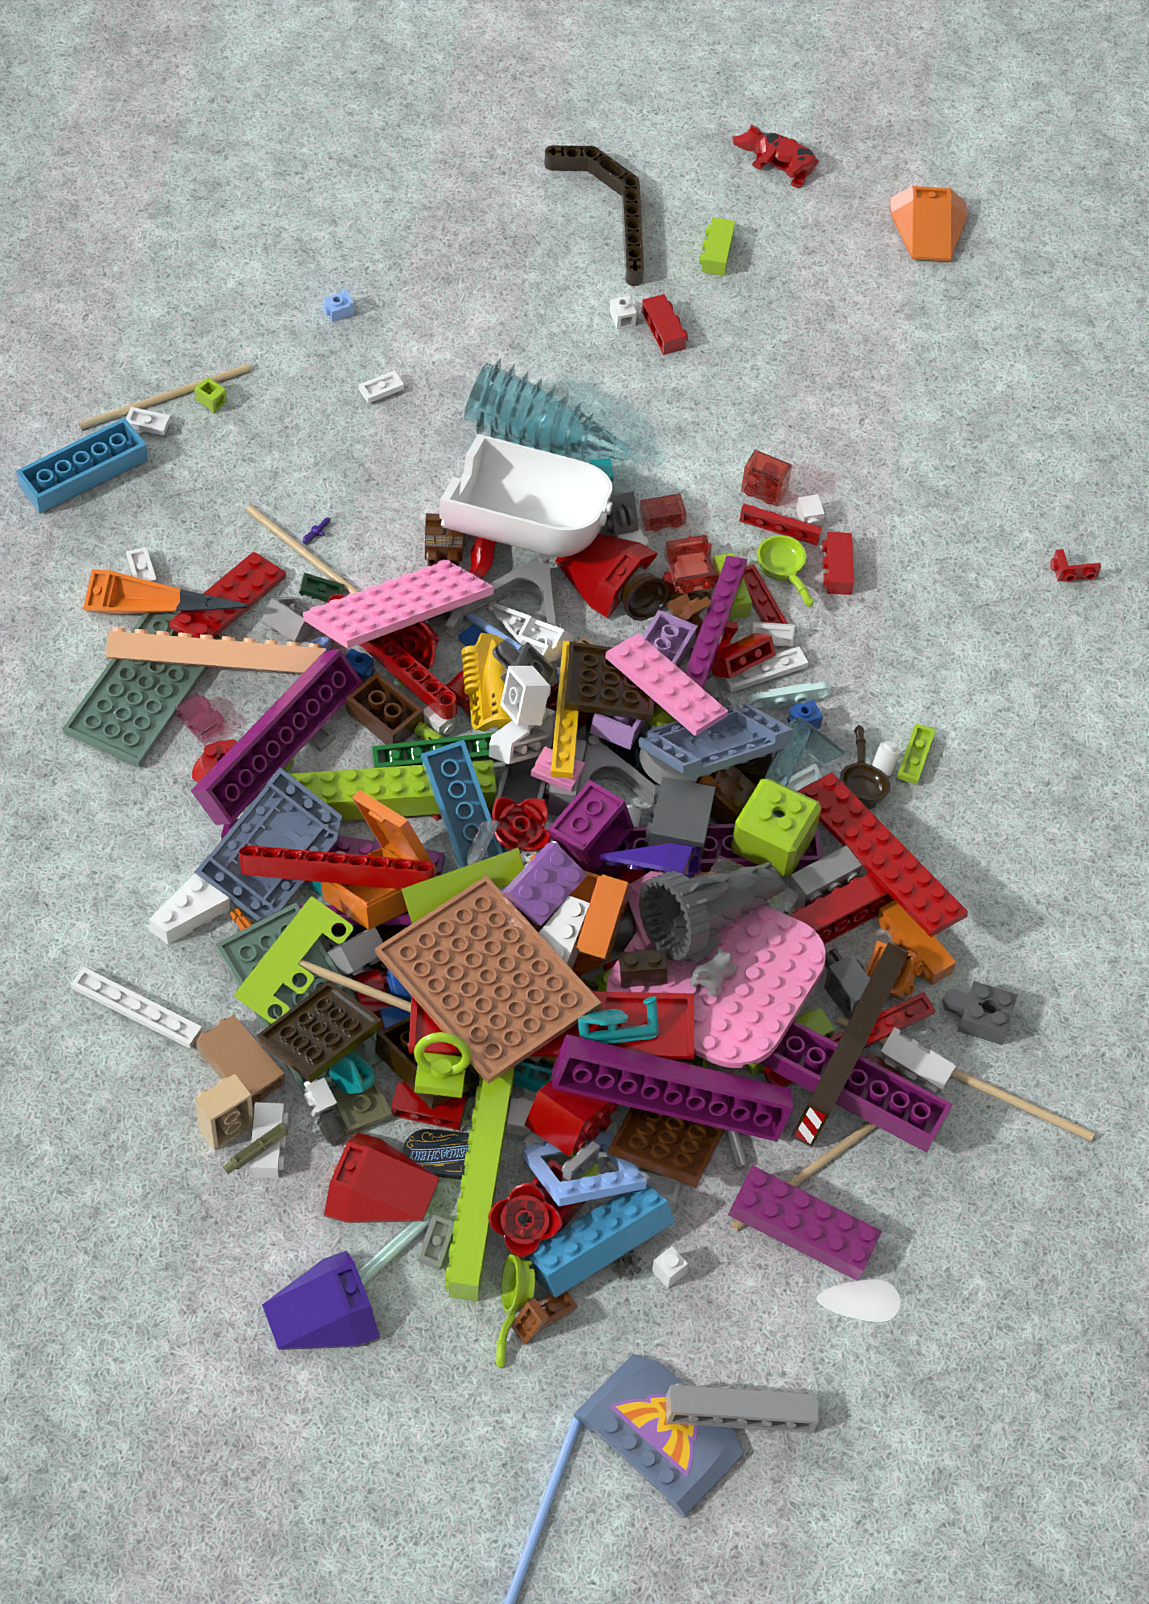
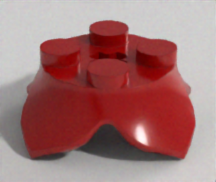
M421 621L387 634L427 670L432 668L439 636L427 623Z
M230 739L207 744L204 747V752L194 764L192 779L199 782L237 741Z
M507 797L496 799L492 810V818L495 826L494 835L500 844L510 850L519 848L521 854L523 851H537L544 848L547 843H550L551 836L549 831L545 829V824L548 820V809L544 799H525L520 804H516Z
M530 1182L516 1186L506 1199L495 1203L488 1214L491 1228L504 1237L508 1249L520 1258L534 1253L542 1240L555 1236L562 1226V1219L558 1210L548 1204L541 1189ZM523 1212H527V1216H531V1221H527L525 1226L521 1225V1221H518V1216H522Z

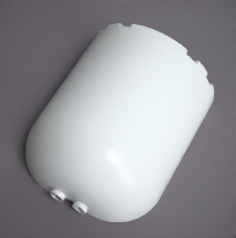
M478 434L466 454L463 475L460 479L452 478L440 499L439 514L440 519H442L441 526L446 529L548 556H571L588 547L596 538L601 527L605 525L607 514L610 515L613 505L610 502L612 483L601 469L587 462Z

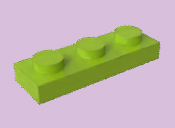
M915 723L897 779L918 785L936 729Z

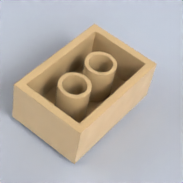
M236 1074L222 1078L216 1086L209 1090H203L195 1098L199 1130L214 1151L253 1127L254 1117L251 1094Z

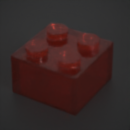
M754 450L744 467L741 492L747 496L763 500L766 504L778 507L788 491L792 464Z

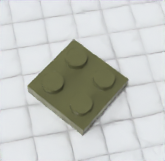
M375 1080L374 1085L362 1093L345 1094L340 1089L332 1091L337 1102L335 1105L349 1135L393 1118V1114L377 1080Z

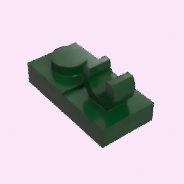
M304 573L299 594L300 596L306 595L311 597V599L316 598L328 603V599L331 596L343 595L344 584Z

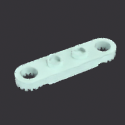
M819 681V683L816 682L815 684L806 683L769 689L768 692L752 693L753 695H749L750 697H748L747 702L758 710L771 707L782 708L790 704L825 699L831 695L832 690L827 681H822V683Z

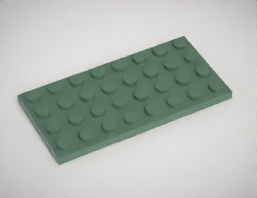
M174 612L144 613L131 633H134L135 629L148 630V634L156 635L157 631L170 632L169 636H178V632L169 627V621L178 614ZM220 633L214 639L222 640V636L226 635ZM111 659L62 728L63 734L139 768L208 667Z
M297 903L215 944V948L239 987L301 910ZM317 939L302 960L340 974L320 940ZM297 973L293 976L292 983L296 987H303L307 983V977L303 973ZM312 974L314 980L304 993L298 994L283 983L274 996L288 1005L290 1010L328 980ZM332 982L340 989H342L344 992H346L348 995H350L352 998H354L349 988ZM273 1004L268 1008V1015L273 1019L279 1018L283 1013L282 1007L278 1004ZM254 1012L264 1029L271 1024ZM376 1033L354 1049L372 1067L383 1061L375 1053ZM285 1063L304 1095L306 1093L304 1083L308 1080ZM328 1069L317 1080L325 1078L331 1090L336 1085L331 1080L330 1069Z

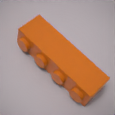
M895 900L880 908L877 921L881 929L886 930L890 934L892 942L896 946L916 953L923 959L924 968L920 975L923 980H927L932 986L953 973L956 961L935 936L930 937Z

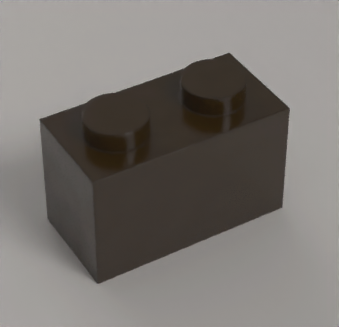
M665 949L619 952L621 988L668 984Z

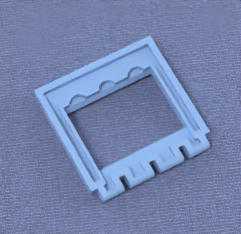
M603 1131L599 1132L593 1142L600 1145L619 1171L560 1182L542 1159L544 1157L564 1154L562 1151L549 1142H544L543 1146L541 1143L524 1146L523 1159L558 1206L646 1189L647 1180L633 1163L608 1154L613 1137L610 1134H604ZM590 1140L587 1142L585 1147H587L591 1143Z

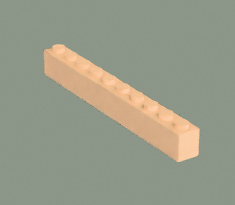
M113 627V631H108L106 659L303 674L326 651V648H321V644L309 643L308 647H302L299 642H287V645H278L276 640H265V643H257V639L244 638V641L241 642L235 641V637L222 636V640L213 639L212 635H200V638H191L189 633H178V636H169L170 632L157 631L155 635L148 634V630L135 629L134 633L126 632L125 628Z

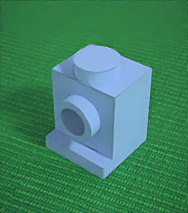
M342 289V293L324 298L322 309L325 316H329L331 321L334 322L353 316L354 302L348 291Z

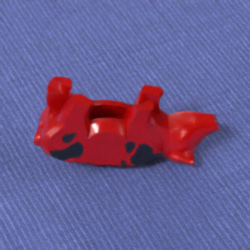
M752 124L744 134L732 136L733 145L745 151L755 152L757 157L752 163L753 167L760 170L770 163L777 169L783 170L787 176L793 178L791 185L796 188H800L804 184L805 178L813 172L819 163L815 154L807 147L799 144L795 139H789L777 133L762 132L760 128Z

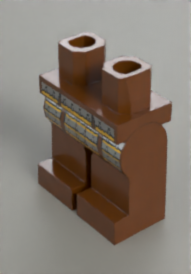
M426 513L425 559H427L428 566L438 564L439 560H448L458 566L459 562L462 561L465 533L446 529V535H444L440 514Z

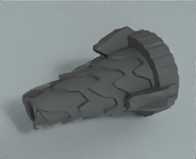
M771 862L755 867L740 868L728 873L726 870L714 874H701L692 878H688L677 871L667 872L650 878L642 886L639 899L640 916L648 938L657 950L665 949L666 958L679 961L686 960L687 962L692 960L697 963L705 959L721 942V938L716 935L720 933L719 929L735 924V919L748 915L749 910L768 903V899L785 890V883L782 882L778 871L772 867Z

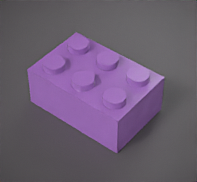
M547 843L502 893L533 925H542L586 878L587 874L557 843Z

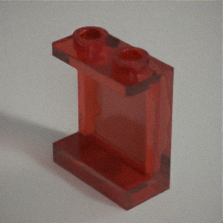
M707 535L665 542L664 555L676 594L690 593L703 589L709 590L716 587L719 574L717 571H714L710 559Z

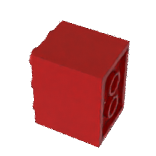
M551 1080L538 1090L524 1126L570 1157L576 1151L585 1147L589 1140L591 1142L594 1141L601 1130H607L612 1122L610 1116L615 1112L619 1104L552 1088Z

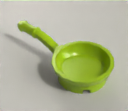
M784 535L771 536L763 540L757 550L761 571L767 577L776 578L775 580L778 581L790 580L797 588L804 604L807 607H812L814 600L810 596L808 588L796 576L805 565L807 555L804 547L799 541Z
M513 1254L506 1258L501 1276V1302L507 1316L502 1324L498 1341H496V1366L499 1368H503L506 1365V1346L508 1344L506 1339L515 1320V1315L518 1309H523L528 1298L533 1299L535 1289L534 1269H529V1266L533 1265L532 1262L521 1260Z

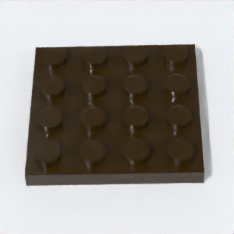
M569 642L564 709L652 721L654 700L605 658L606 652L613 647Z
M328 980L256 1036L262 1045L312 1083L383 1028L384 1024L382 1019Z

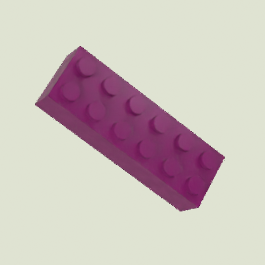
M753 1165L728 1213V1216L857 1281L863 1273L882 1233V1230Z

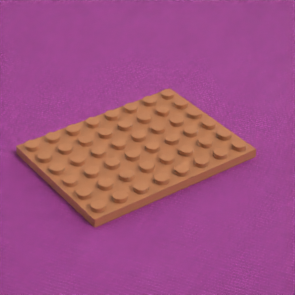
M487 876L375 948V954L444 1033L456 1035L468 1044L472 1055L470 1064L488 1084L576 1025L579 1017L601 1008V1001Z

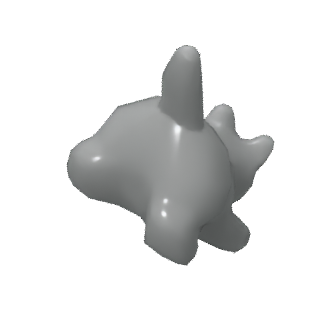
M717 948L715 955L710 961L697 966L693 971L690 984L694 987L704 986L707 989L708 995L713 997L719 996L722 993L721 985L723 979L731 977L737 971L736 965L731 964V954L722 951L721 948Z

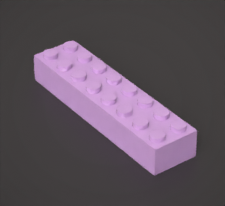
M658 610L642 637L679 668L693 645L698 626ZM595 713L590 733L630 750L646 724V720Z

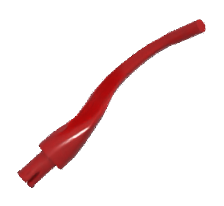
M480 537L476 539L470 552L471 568L469 573L480 579L487 574L493 563L494 549L498 542Z

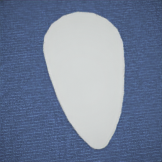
M879 1279L860 1280L835 1285L818 1294L816 1298L819 1304L837 1314L872 1322H884L892 1319L899 1311L901 1303L899 1293L895 1287Z

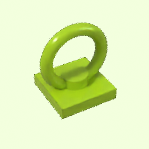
M438 1032L426 1035L418 1041L414 1049L415 1060L418 1064L414 1092L462 1098L465 1069L470 1064L472 1056L468 1044L460 1037L450 1033ZM446 1042L456 1046L461 1051L462 1057L426 1053L424 1049L432 1043Z

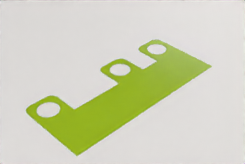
M519 848L401 889L412 924L485 876L497 888L507 887L524 869Z
M311 896L233 996L272 1024L277 1019H273L268 1015V1008L271 1005H280L283 1010L282 1015L289 1011L288 1005L274 996L279 987L284 983L296 993L302 994L313 982L314 976L298 963L319 936L323 933L334 942L341 944L350 935L353 926ZM342 923L345 925L346 933L342 937H335L332 934L331 928L334 924ZM303 973L306 975L307 983L303 987H296L292 983V978L295 974Z

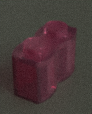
M195 693L175 706L177 717L202 744L224 730L223 716L219 711H214L210 708L211 704L205 696L201 697L198 693Z

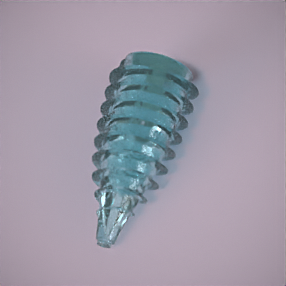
M501 358L494 365L486 363L482 367L466 404L464 420L476 424V432L480 435L486 429H490V437L496 439L500 434H503L507 442L519 439V445L527 446L529 443L534 444V449L538 450L548 447L549 453L553 454L563 450L565 451V457L568 458L573 453H581L582 459L586 458L587 455H595L598 458L608 457L624 461L629 460L633 450L629 448L628 444L604 428L605 425L600 426L593 420L594 413L589 416L585 415L581 411L582 402L573 407L569 403V393L562 399L556 395V385L549 391L542 388V378L533 384L529 381V371L522 377L515 375V364L508 371L501 369Z

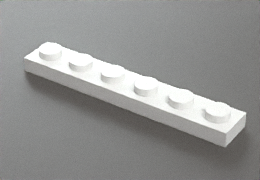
M85 967L81 969L71 983L73 990L189 1049L202 1032V1026Z

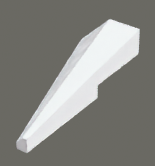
M494 602L488 606V609L496 615L497 619L505 625V628L521 645L528 641L549 662L562 657L563 641L572 642L574 636L567 631L536 620L527 614Z

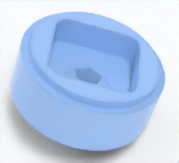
M319 637L310 642L321 644V648H326V651L332 648L331 640L328 637Z

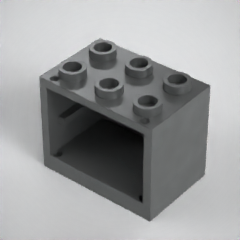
M662 777L661 785H656L654 802L651 807L644 847L668 843L701 847L702 861L715 787Z

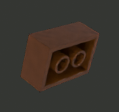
M378 672L346 697L347 713L386 745L402 743L414 733L416 726L420 722L424 723V710Z
M734 765L726 770L712 772L708 776H700L696 782L697 784L715 787L711 814L722 824H735L738 816L757 787Z

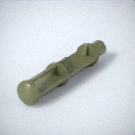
M279 1123L238 1154L231 1157L230 1162L223 1166L225 1172L230 1174L235 1169H241V1167L266 1151L277 1141L287 1136V1127Z

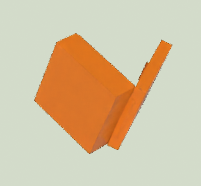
M361 790L352 797L381 845V848L366 854V856L432 862L406 818ZM434 865V875H435V874L438 872V870L436 869V867H435V865ZM321 882L323 900L335 906L368 930L408 911L401 889Z
M584 871L587 874L586 878L569 895L590 903L576 948L579 949V954H587L610 961L632 886L626 881ZM558 909L542 925H533L526 917L525 919L539 933Z

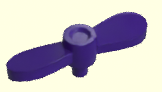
M327 517L318 526L314 525L311 528V532L304 536L303 543L309 544L315 536L321 535L323 537L325 533L322 532V529L328 525L331 519Z

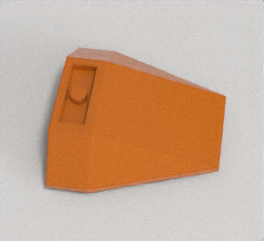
M912 186L890 199L891 217L911 258L916 260L951 261L967 220L966 202L951 188Z

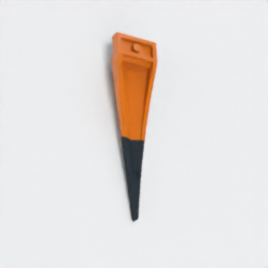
M92 569L83 606V610L86 612L106 613L107 615L248 608L244 603L195 593L111 570Z

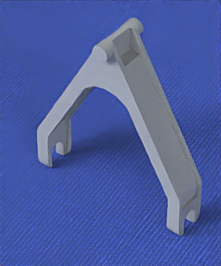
M539 554V557L489 583L494 588V594L455 608L446 623L447 629L444 633L453 636L464 617L506 594L518 590L534 595L541 605L542 622L556 627L549 556Z
M591 735L588 738L584 759L585 768L581 773L578 793L589 780L594 782L601 778L610 777L621 781L652 806L656 785L600 742L598 736Z

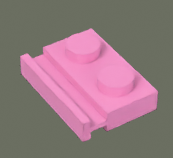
M544 747L534 768L531 770V776L572 792L574 785L585 768V763L574 758L573 779L550 777L553 750Z

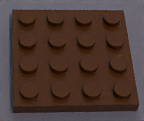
M631 1107L609 1146L608 1154L697 1189L725 1129Z

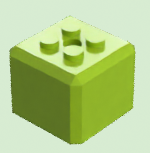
M772 779L760 780L735 822L731 844L733 853L758 865L771 862L772 867L778 871L780 876H791L816 834L821 812L819 802ZM773 812H776L784 817H775L773 815Z

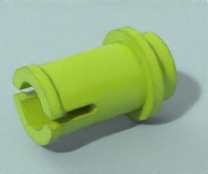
M420 722L414 730L416 737H421L424 740L443 738V735L428 727L426 722Z

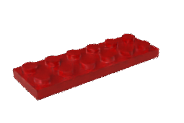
M253 551L203 593L208 596L244 603L248 608L181 611L169 621V627L178 633H189L191 638H200V635H212L214 639L285 579L286 572Z

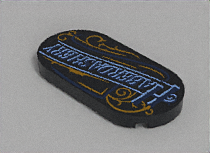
M421 1129L412 1133L407 1138L403 1147V1154L437 1177L461 1180L465 1171L464 1163L469 1147V1133Z

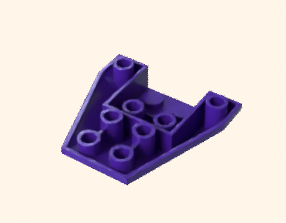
M668 843L605 853L599 856V859L606 860V865L611 866L628 864L627 868L634 870L651 868L667 872L677 871L690 878L694 877V874H701V847Z
M347 1251L322 1259L262 1304L278 1350L358 1347L380 1339L369 1299L356 1265Z

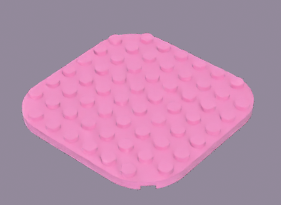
M761 905L749 910L748 915L735 919V924L719 929L720 933L716 935L721 938V942L702 961L695 963L692 960L687 962L686 960L679 961L666 958L668 984L621 988L619 959L617 960L608 976L607 992L694 993V1048L696 1049L694 1055L719 1066L743 1068V1065L762 1062L778 1047L823 974L826 953L820 936L809 925L770 907ZM639 931L636 932L624 952L647 950ZM653 946L648 950H657V948ZM721 948L722 951L731 954V964L736 965L737 971L731 977L723 979L721 985L722 993L719 996L713 997L708 995L707 989L704 986H692L690 978L693 976V971L697 966L706 964L715 955L716 949Z

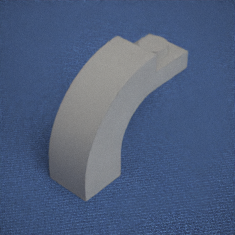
M652 725V726H651V729L656 728V727H659V726ZM641 748L639 754L641 765L649 777L656 783L661 785L662 777L696 783L697 778L692 779Z

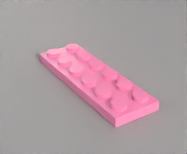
M639 633L606 652L605 658L694 736L699 735L727 717L728 710Z

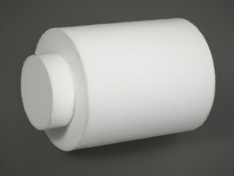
M892 741L880 743L872 766L880 769L886 776H890L900 754L898 745Z

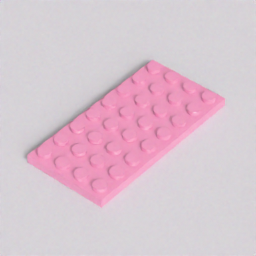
M442 560L436 565L422 567L414 573H406L400 578L386 580L381 585L367 587L366 590L358 593H350L345 598L331 600L323 606L312 607L309 611L303 612L304 621L348 649L493 595L494 588L484 580L452 562Z

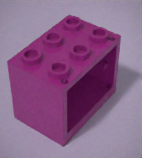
M589 780L550 826L548 831L551 839L557 842L582 870L597 874L606 861L599 859L600 854L615 852L633 831L634 825L625 800Z

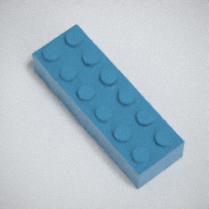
M123 418L16 470L18 484L40 514L147 461V448L145 442L126 418Z
M461 740L422 753L420 757L458 867L462 868L502 854L503 851L494 835L495 828L465 741Z
M646 1184V1189L616 1195L608 1202L557 1232L555 1236L540 1243L534 1253L525 1257V1260H529L533 1264L529 1266V1269H534L535 1279L556 1298L675 1223L668 1200L648 1184Z

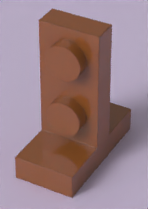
M685 593L666 605L673 616L698 626L695 634L696 637L699 635L703 624L699 614L711 605L708 597L701 600L697 597L690 601Z
M567 1291L556 1298L550 1294L538 1302L534 1298L526 1303L511 1327L524 1345H526L535 1338L539 1331L574 1312L578 1306Z

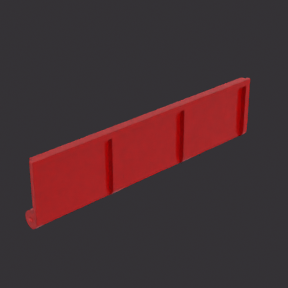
M591 991L601 1001V1008L596 1011L617 1009L623 1011L628 1016V1021L617 1024V1028L648 1024L647 1006L643 1001L652 996L657 997L659 1033L655 1038L610 1043L608 1045L666 1059L694 1060V1053L696 1052L694 1048V993ZM411 996L410 1032L407 1046L409 1047V1054H414L415 1046L420 1039L426 1035L443 1031ZM578 1023L530 1056L557 1057L566 1034L582 1038L579 1033ZM589 1024V1032L608 1030V1025ZM446 1042L432 1043L424 1049L426 1053L462 1055L456 1046Z

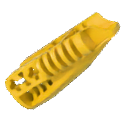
M481 633L475 646H467L461 650L465 693L469 695L471 724L473 729L483 732L491 727H498V730L513 721L500 706L505 685L500 677L505 667L492 654V650L504 639L488 633Z

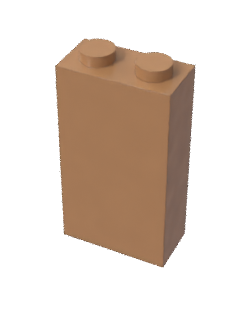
M235 1015L222 1019L215 1028L203 1032L196 1040L197 1051L221 1079L230 1077L233 1074L237 1075L251 1094L252 1106L255 1105V1102L261 1101L285 1084L284 1072Z

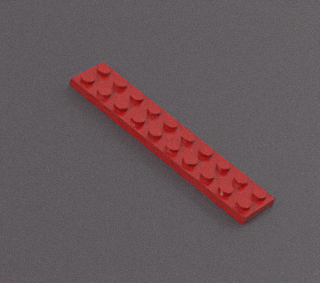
M833 772L797 790V792L819 802L821 806L819 821L843 846H848L868 873L930 937L968 916V911Z

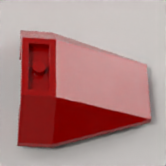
M598 533L592 543L584 550L571 556L557 557L555 563L590 608L608 619L620 604L617 595L639 567L646 571L658 553L640 542Z
M358 1133L347 1141L331 1178L324 1216L345 1223L423 1221L440 1179L381 1138Z

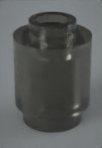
M332 1110L322 1112L319 1115L317 1124L327 1143L335 1147L347 1141L348 1130L339 1113Z

